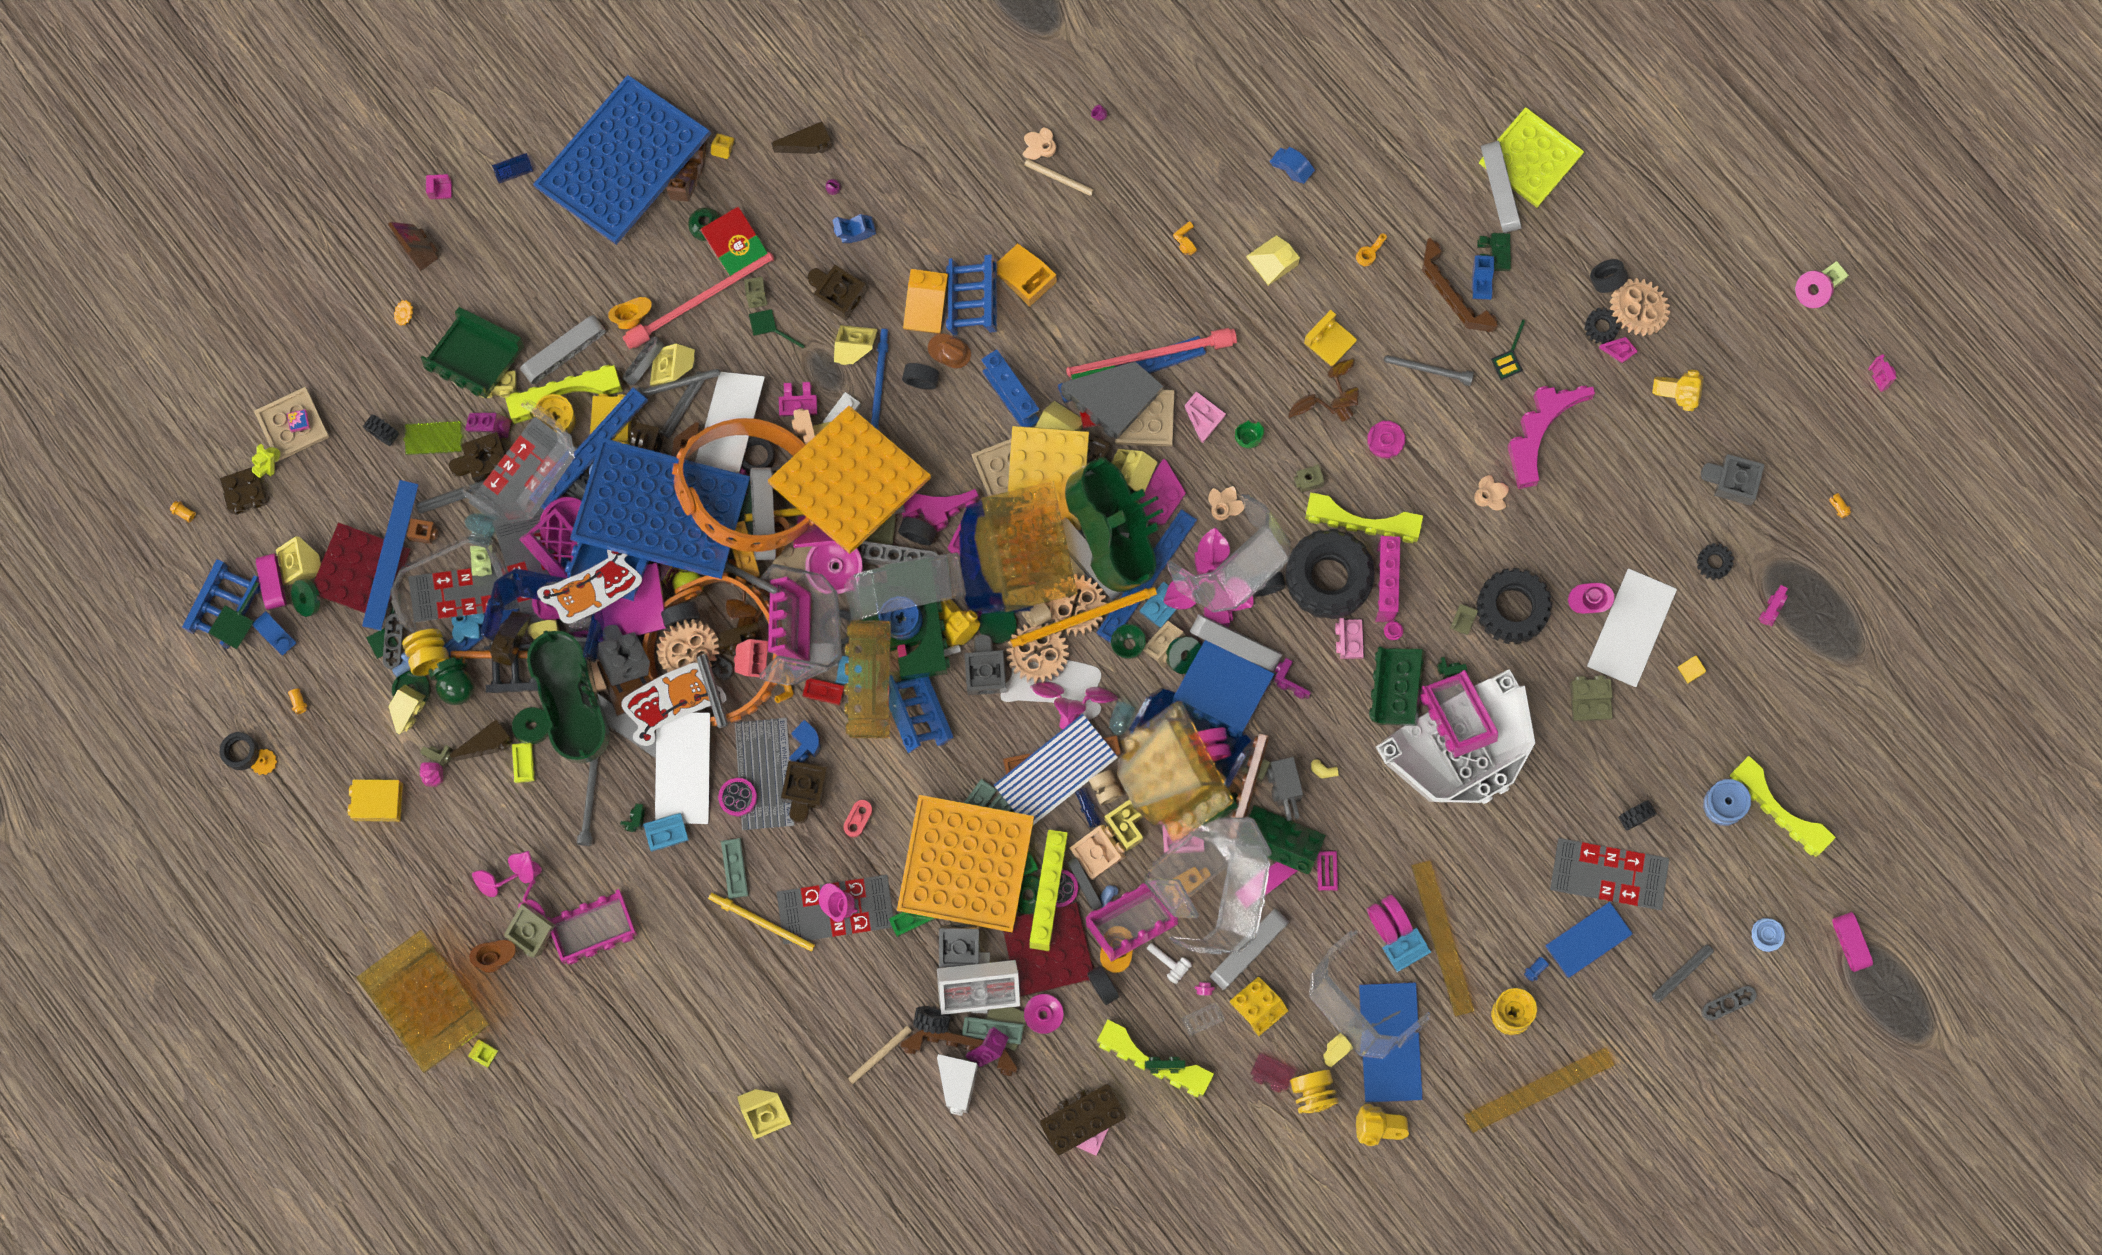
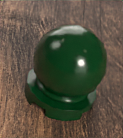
M455 657L439 662L437 664L438 668L435 670L429 669V676L432 681H437L436 692L443 702L450 705H462L473 695L474 681L470 674L464 670L467 667L464 657H461L460 660H456Z

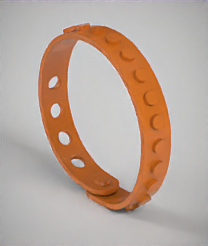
M737 418L714 424L705 428L696 436H692L685 448H681L676 456L679 459L678 464H673L672 474L675 475L674 487L685 514L692 515L700 529L713 540L735 550L764 552L793 542L810 525H814L806 517L794 527L776 534L748 535L731 530L721 525L709 515L693 487L688 488L683 475V464L686 459L698 448L716 439L734 435L754 436L768 440L794 456L805 446L794 434L767 421ZM729 537H730V538H734V539H736L737 541H732V540L729 539Z
M723 573L722 579L704 576L674 590L676 595L669 598L664 603V607L667 609L684 601L695 599L697 595L702 593L701 587L716 582L733 583L746 591L759 605L768 623L770 602L768 600L765 601L760 596L762 593L755 586L751 588L746 585V580L738 576L733 579L728 577L729 573ZM778 620V628H780L782 625L780 620ZM658 631L645 634L643 640V649L650 661L649 673L647 675L650 681L658 678L654 658V647ZM785 637L777 638V646L786 645ZM773 653L770 672L760 691L743 707L726 714L727 721L734 723L742 720L741 717L753 714L763 702H766L771 697V692L780 681L781 670L785 664L784 659ZM710 717L712 727L717 726L715 717Z

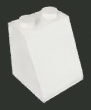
M938 1054L937 1060L946 1106L952 1114L962 1116L963 1113H968L978 1065L974 1062Z

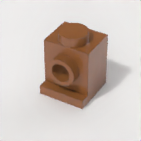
M417 519L410 520L407 538L411 542L432 544L433 540L437 539L438 529H436V525L433 522ZM424 531H427L426 536H422Z

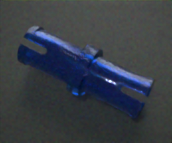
M1082 788L1080 789L1081 792L1077 790L1075 795L1081 805L1080 810L1084 813L1089 827L1094 828L1096 827L1095 824L1098 826L1101 824V821L1094 809L1096 806L1091 802L1087 789Z

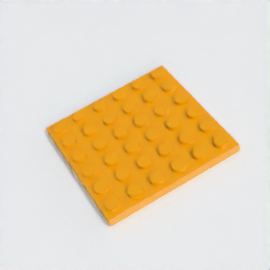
M848 406L768 479V484L845 551L851 554L931 479V475L852 407Z
M919 795L897 911L1013 932L1034 816Z

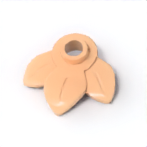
M1043 127L1040 133L1029 132L1025 134L1024 140L1029 146L1023 152L1025 158L1036 160L1041 156L1051 157L1054 155L1056 144L1053 141L1051 130Z
M1487 475L1479 482V489L1474 495L1475 502L1482 507L1489 506L1495 511L1503 510L1506 508V504L1502 499L1508 494L1509 487L1504 483H1495L1493 477Z
M1234 486L1226 488L1221 493L1213 488L1209 493L1208 500L1212 506L1211 513L1216 520L1223 521L1229 516H1237L1246 506V502L1237 500ZM1223 509L1224 514H1219L1217 511Z

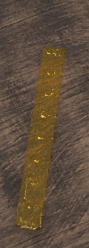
M1431 861L1411 865L1454 1017L1473 1013L1474 1009Z
M1601 1049L1463 1115L1471 1133H1474L1615 1065L1607 1049Z

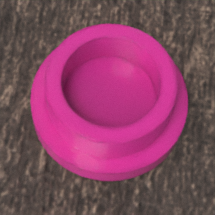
M1396 621L1388 622L1384 627V635L1389 640H1398L1403 634L1402 625Z
M1199 982L1195 989L1198 995H1212L1215 987L1211 986L1210 982Z

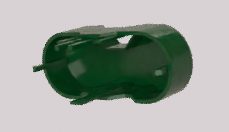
M1101 457L1099 460L1086 464L1070 475L1065 487V499L1069 512L1078 518L1092 553L1090 566L1097 579L1112 591L1128 592L1148 582L1155 573L1156 558L1148 535L1158 531L1159 527L1157 522L1148 526V520L1164 511L1162 508L1146 516L1143 508L1159 500L1158 496L1142 504L1138 502V499L1146 496L1144 489L1131 494L1121 471L1114 464L1108 462L1106 458ZM1124 522H1126L1129 529L1128 538L1123 536L1118 528Z
M543 631V634L532 642L528 650L527 665L530 676L537 682L540 701L550 725L547 732L551 745L558 754L570 762L579 764L591 762L600 757L606 750L610 740V730L594 684L588 656L583 646L572 635L562 631ZM585 683L589 686L590 690L586 686H582V684ZM582 691L590 697L589 701L593 708L585 705Z

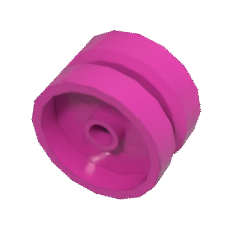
M1225 728L1208 729L1184 737L1187 748H1198L1188 753L1190 764L1210 763L1231 756L1228 744H1218L1227 739Z
M1390 894L1382 899V907L1374 903L1367 908L1372 924L1387 945H1391L1398 940L1397 933L1405 937L1413 932L1407 915L1393 895Z

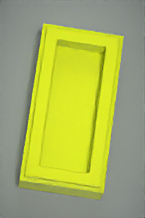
M512 744L514 782L535 781L532 744Z

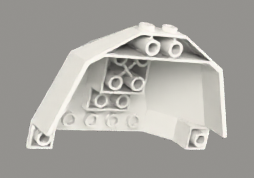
M1510 669L1474 686L1498 731L1497 742L1454 758L1452 752L1447 751L1445 739L1439 735L1435 720L1432 721L1427 712L1418 717L1417 726H1403L1376 746L1384 763L1429 802H1482L1485 804L1493 799L1492 795L1497 792L1502 794L1510 789L1509 785L1514 783L1535 744L1525 685H1518ZM1465 691L1440 705L1459 742L1487 732Z

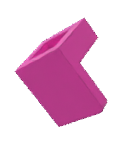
M448 174L426 175V194L429 199L452 198V180Z

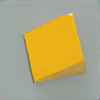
M717 134L711 144V155L728 159L735 138Z
M1697 656L1692 657L1677 667L1687 684L1706 673Z

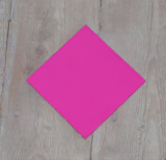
M658 563L647 565L634 601L620 598L600 610L603 630L608 625H617L622 635L635 632L636 636L666 629L661 616V612L665 610Z

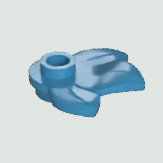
M481 613L452 617V624L454 626L452 636L454 640L461 643L465 636L471 639H479V625L487 621L486 616Z

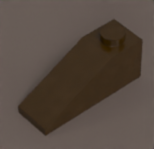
M822 121L771 142L774 153L816 154L824 153L832 147L830 137Z
M515 611L511 612L497 632L489 650L493 662L512 666L531 615Z
M494 720L449 755L454 761L493 754L500 750H506L513 740L501 724Z

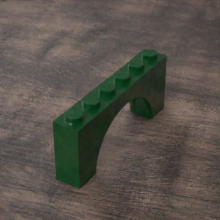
M930 558L885 565L888 588H899L913 594L921 602L927 615V630L921 644L910 654L898 658L901 681L947 674L946 668H950L949 656L945 657L944 650L947 649L946 638H942L941 631H945L944 621L943 619L939 620L938 614L942 612L941 601L936 600V594H939L938 582L934 583L933 576L937 575L935 564H931Z

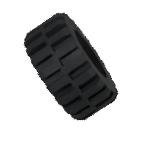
M1507 568L1503 569L1501 573L1496 572L1484 583L1477 598L1476 610H1478L1477 616L1480 617V625H1484V631L1487 634L1491 633L1494 635L1493 639L1497 641L1502 639L1505 644L1510 642L1520 644L1522 641H1530L1533 637L1540 634L1551 615L1552 602L1550 598L1552 596L1550 591L1546 590V583H1541L1538 575L1532 576L1529 574L1530 571L1526 569L1522 572L1519 571V568H1513L1511 571ZM1514 590L1524 594L1532 605L1530 616L1521 622H1512L1502 617L1496 607L1497 598L1502 592Z

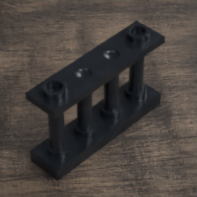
M493 642L489 643V646H484V650L489 651ZM520 644L518 650L529 649L531 644ZM517 651L511 666L512 680H510V684H503L500 681V663L493 662L492 659L493 681H491V685H485L486 693L538 691L537 682L532 677L529 679V683H522V680H520L519 651Z

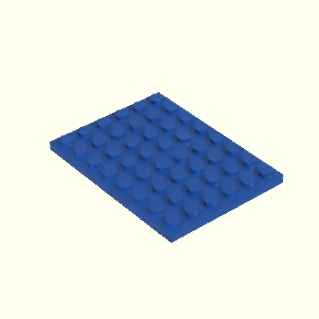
M627 75L533 185L540 192L617 245L667 187L670 179H673L707 140L711 132Z
M601 438L570 540L722 579L730 547L716 542L703 532L692 515L685 514L675 491V475L672 474L673 464H678V458ZM686 460L683 464V475L688 488L693 487L709 515L721 525L735 531L750 476Z

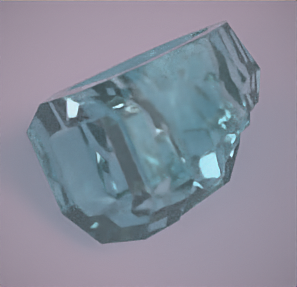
M471 514L464 521L466 527L472 533L486 540H489L495 531L493 519L482 514Z
M1117 701L1109 722L1113 734L1118 736L1125 733L1133 718L1134 707Z

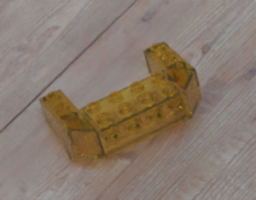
M851 620L850 625H847L849 644H845V655L849 656V663H845V675H848V683H845V695H848V703H845L844 708L845 714L848 715L846 734H849V738H890L889 667L891 621ZM856 646L862 647L861 653H856ZM857 665H860L862 667V671L860 673L855 672V667ZM856 685L862 687L861 692L857 693L855 691ZM856 705L861 706L862 709L860 712L855 711Z

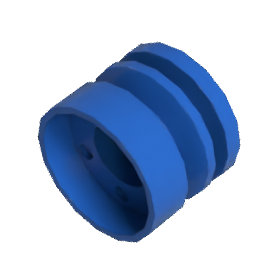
M895 595L885 600L879 609L878 618L880 624L891 637L897 640H907L919 633L923 617L920 609L912 599L902 595ZM904 615L906 621L900 623L898 618H902Z

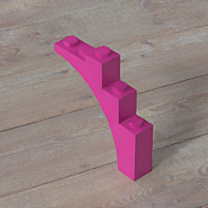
M1548 386L1540 387L1535 391L1533 397L1537 413L1531 411L1524 414L1525 416L1520 421L1524 438L1521 436L1511 439L1507 446L1518 489L1537 486L1539 482L1537 456L1544 432L1554 419L1565 410L1578 403L1591 400L1595 394L1593 387L1580 386L1574 391H1569L1568 389L1561 390L1558 394H1556L1554 387L1549 388Z
M975 489L949 497H931L915 493L904 503L905 513H901L903 518L911 517L916 519L922 513L926 522L939 532L949 524L947 516L953 517L960 513L961 509L975 506L977 501H979V496Z

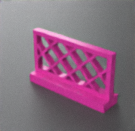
M554 508L519 540L558 583L567 579L568 575L561 566V557L571 558V562L574 557L571 555H561V544H571L572 554L573 547L577 545V542L562 541V530L569 531L572 534L573 528ZM553 515L559 519V528L549 527V519ZM538 529H545V540H538L533 533ZM549 530H559L558 541L548 540ZM548 543L558 544V555L550 554Z

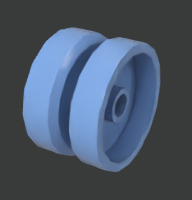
M1724 779L1717 782L1707 791L1703 799V808L1706 816L1712 822L1723 826L1737 823L1748 813L1751 806V796L1748 789L1742 783L1733 779Z

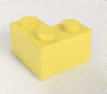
M1135 795L1105 816V822L1113 830L1126 852L1143 841V837L1134 823L1148 815V810L1138 795Z

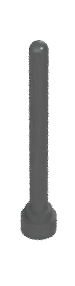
M1389 355L1384 357L1386 363L1457 379L1463 385L1471 386L1473 371L1467 370L1461 373Z
M714 369L650 388L636 387L635 389L647 398L649 395L717 377L721 374V371Z
M727 559L724 570L772 594L778 592L777 587L730 564Z
M598 758L591 761L589 767L582 832L577 836L576 844L582 846H592L593 841L590 833Z

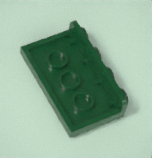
M1383 646L1378 647V651L1375 653L1376 670L1373 672L1374 689L1371 691L1373 702L1372 708L1369 710V717L1376 725L1417 726L1425 653L1423 649H1389Z
M1254 805L1242 830L1238 845L1297 871L1310 874L1326 835L1291 820L1287 821L1282 816Z

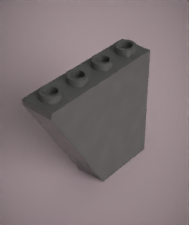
M1131 362L1064 382L1061 385L1060 391H1062L1061 394L1068 401L1072 400L1076 404L1075 406L1080 412H1086L1095 425H1101L1109 437L1118 439L1162 392L1163 385L1139 364Z

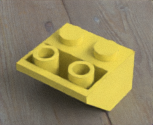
M1118 449L1112 464L1123 474L1129 490L1138 491L1144 489L1145 492L1157 461L1143 451Z
M407 685L398 689L389 705L396 733L398 734L404 731L407 732L412 728L416 721L414 716L421 712L426 703L423 701L425 695Z

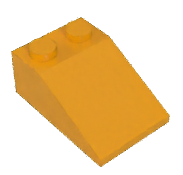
M911 269L903 329L941 334L948 290V274Z

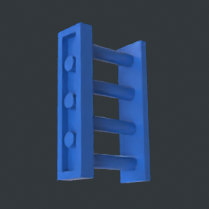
M992 254L984 255V262L982 264L958 266L950 258L949 265L946 266V273L949 276L947 330L956 336L957 327L983 325L989 332H997V260ZM981 271L984 273V280L982 282L958 284V274ZM983 289L984 297L981 300L958 302V291ZM983 307L984 315L980 318L958 319V309Z
M996 349L982 358L981 361L986 367L982 371L984 376L1019 426H1036L1039 418L1035 413L1039 411V408L999 351Z
M216 559L182 628L192 634L198 629L208 633L212 626L202 622L201 619L204 613L208 612L218 617L222 611L211 606L210 602L213 596L217 595L239 605L236 610L238 612L254 584L259 582L257 589L241 613L245 616L253 598L261 590L259 578L254 575L252 580L249 581L228 572V566L223 561ZM228 579L246 587L247 590L243 598L220 589L219 584L221 580ZM223 641L219 643L226 649L230 646Z
M889 675L879 683L908 753L921 746L920 742L935 739L937 746H941L954 738L929 677L895 682L893 676ZM913 687L917 697L902 700L899 689ZM920 704L924 714L909 717L906 707ZM928 722L931 732L917 735L913 725Z

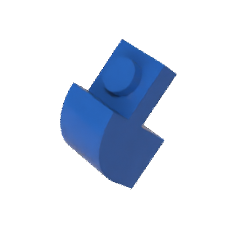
M1291 147L1287 150L1280 148L1269 161L1273 167L1285 170L1291 180L1302 184L1315 171L1310 162L1300 152Z
M859 214L850 220L840 217L832 220L834 232L837 237L841 238L842 243L865 240L876 234L871 216Z
M1475 255L1472 271L1473 299H1492L1494 256Z
M267 611L252 624L282 656L296 644Z
M803 720L791 733L800 746L789 757V760L804 763L808 759L809 753L815 758L820 750V740L817 732L809 723Z

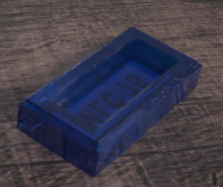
M527 153L492 165L499 184L533 172Z

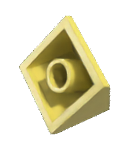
M1054 401L1043 411L1036 427L1062 430L1076 429L1080 431L1083 425L1081 417Z

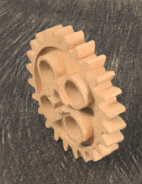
M1635 278L1634 281L1628 279L1623 286L1612 293L1611 296L1613 298L1610 300V303L1613 305L1610 307V310L1615 311L1612 314L1613 317H1618L1616 323H1623L1622 329L1626 326L1628 327V333L1634 330L1636 336L1639 332H1641L1642 336H1645L1646 333L1651 336L1654 332L1657 333L1662 329L1669 319L1667 316L1670 314V311L1667 309L1670 305L1665 304L1668 298H1662L1664 292L1657 291L1659 286L1653 288L1652 282L1647 285L1645 279L1640 283L1638 278Z
M1074 574L1073 579H1070L1069 575H1067V581L1059 578L1060 584L1053 583L1055 590L1048 589L1051 596L1045 597L1049 601L1045 604L1050 608L1049 610L1052 615L1049 622H1058L1071 617L1079 589L1081 594L1078 599L1079 606L1076 607L1075 615L1107 604L1101 602L1106 599V596L1100 595L1103 592L1102 588L1096 589L1098 586L1097 582L1092 585V578L1084 581V575L1078 579L1076 574ZM1071 590L1074 595L1067 598L1064 596V592ZM1090 595L1093 599L1090 602H1084L1082 597ZM1066 608L1069 610V613L1062 616L1059 614V610ZM1099 616L1067 628V635L1069 636L1071 631H1074L1075 636H1077L1078 631L1085 635L1086 629L1091 633V626L1093 625L1098 628L1096 621L1102 622L1103 618Z
M685 619L683 625L677 622L676 628L670 625V632L664 630L666 637H659L661 643L657 644L659 650L656 653L660 664L667 672L691 663H698L697 656L702 654L708 656L711 667L710 661L717 660L715 654H719L717 649L719 647L718 638L714 630L710 629L708 624L703 625L702 621L696 624L695 620L692 619L691 623L688 624Z
M1024 624V631L1017 629V634L1020 636L1042 628V626L1038 625L1037 627L1028 628ZM1062 632L1045 636L1047 639L1045 644H1040L1037 640L1024 644L1030 647L1028 652H1022L1020 650L1021 646L1013 648L1011 642L1008 641V645L1012 648H1008L1006 651L1012 655L1007 656V661H1013L1009 664V667H1016L1014 674L1020 672V679L1026 676L1027 683L1032 678L1035 684H1037L1038 679L1045 683V678L1052 681V675L1058 677L1057 670L1064 671V667L1061 664L1067 665V660L1064 658L1069 657V653L1064 652L1068 649V645H1062L1066 642V638L1060 639ZM1011 635L1012 639L1017 637L1016 635ZM1034 651L1041 652V655L1034 654ZM1051 653L1056 658L1053 661H1048L1045 656ZM1036 662L1039 666L1036 669H1031L1028 667V664Z

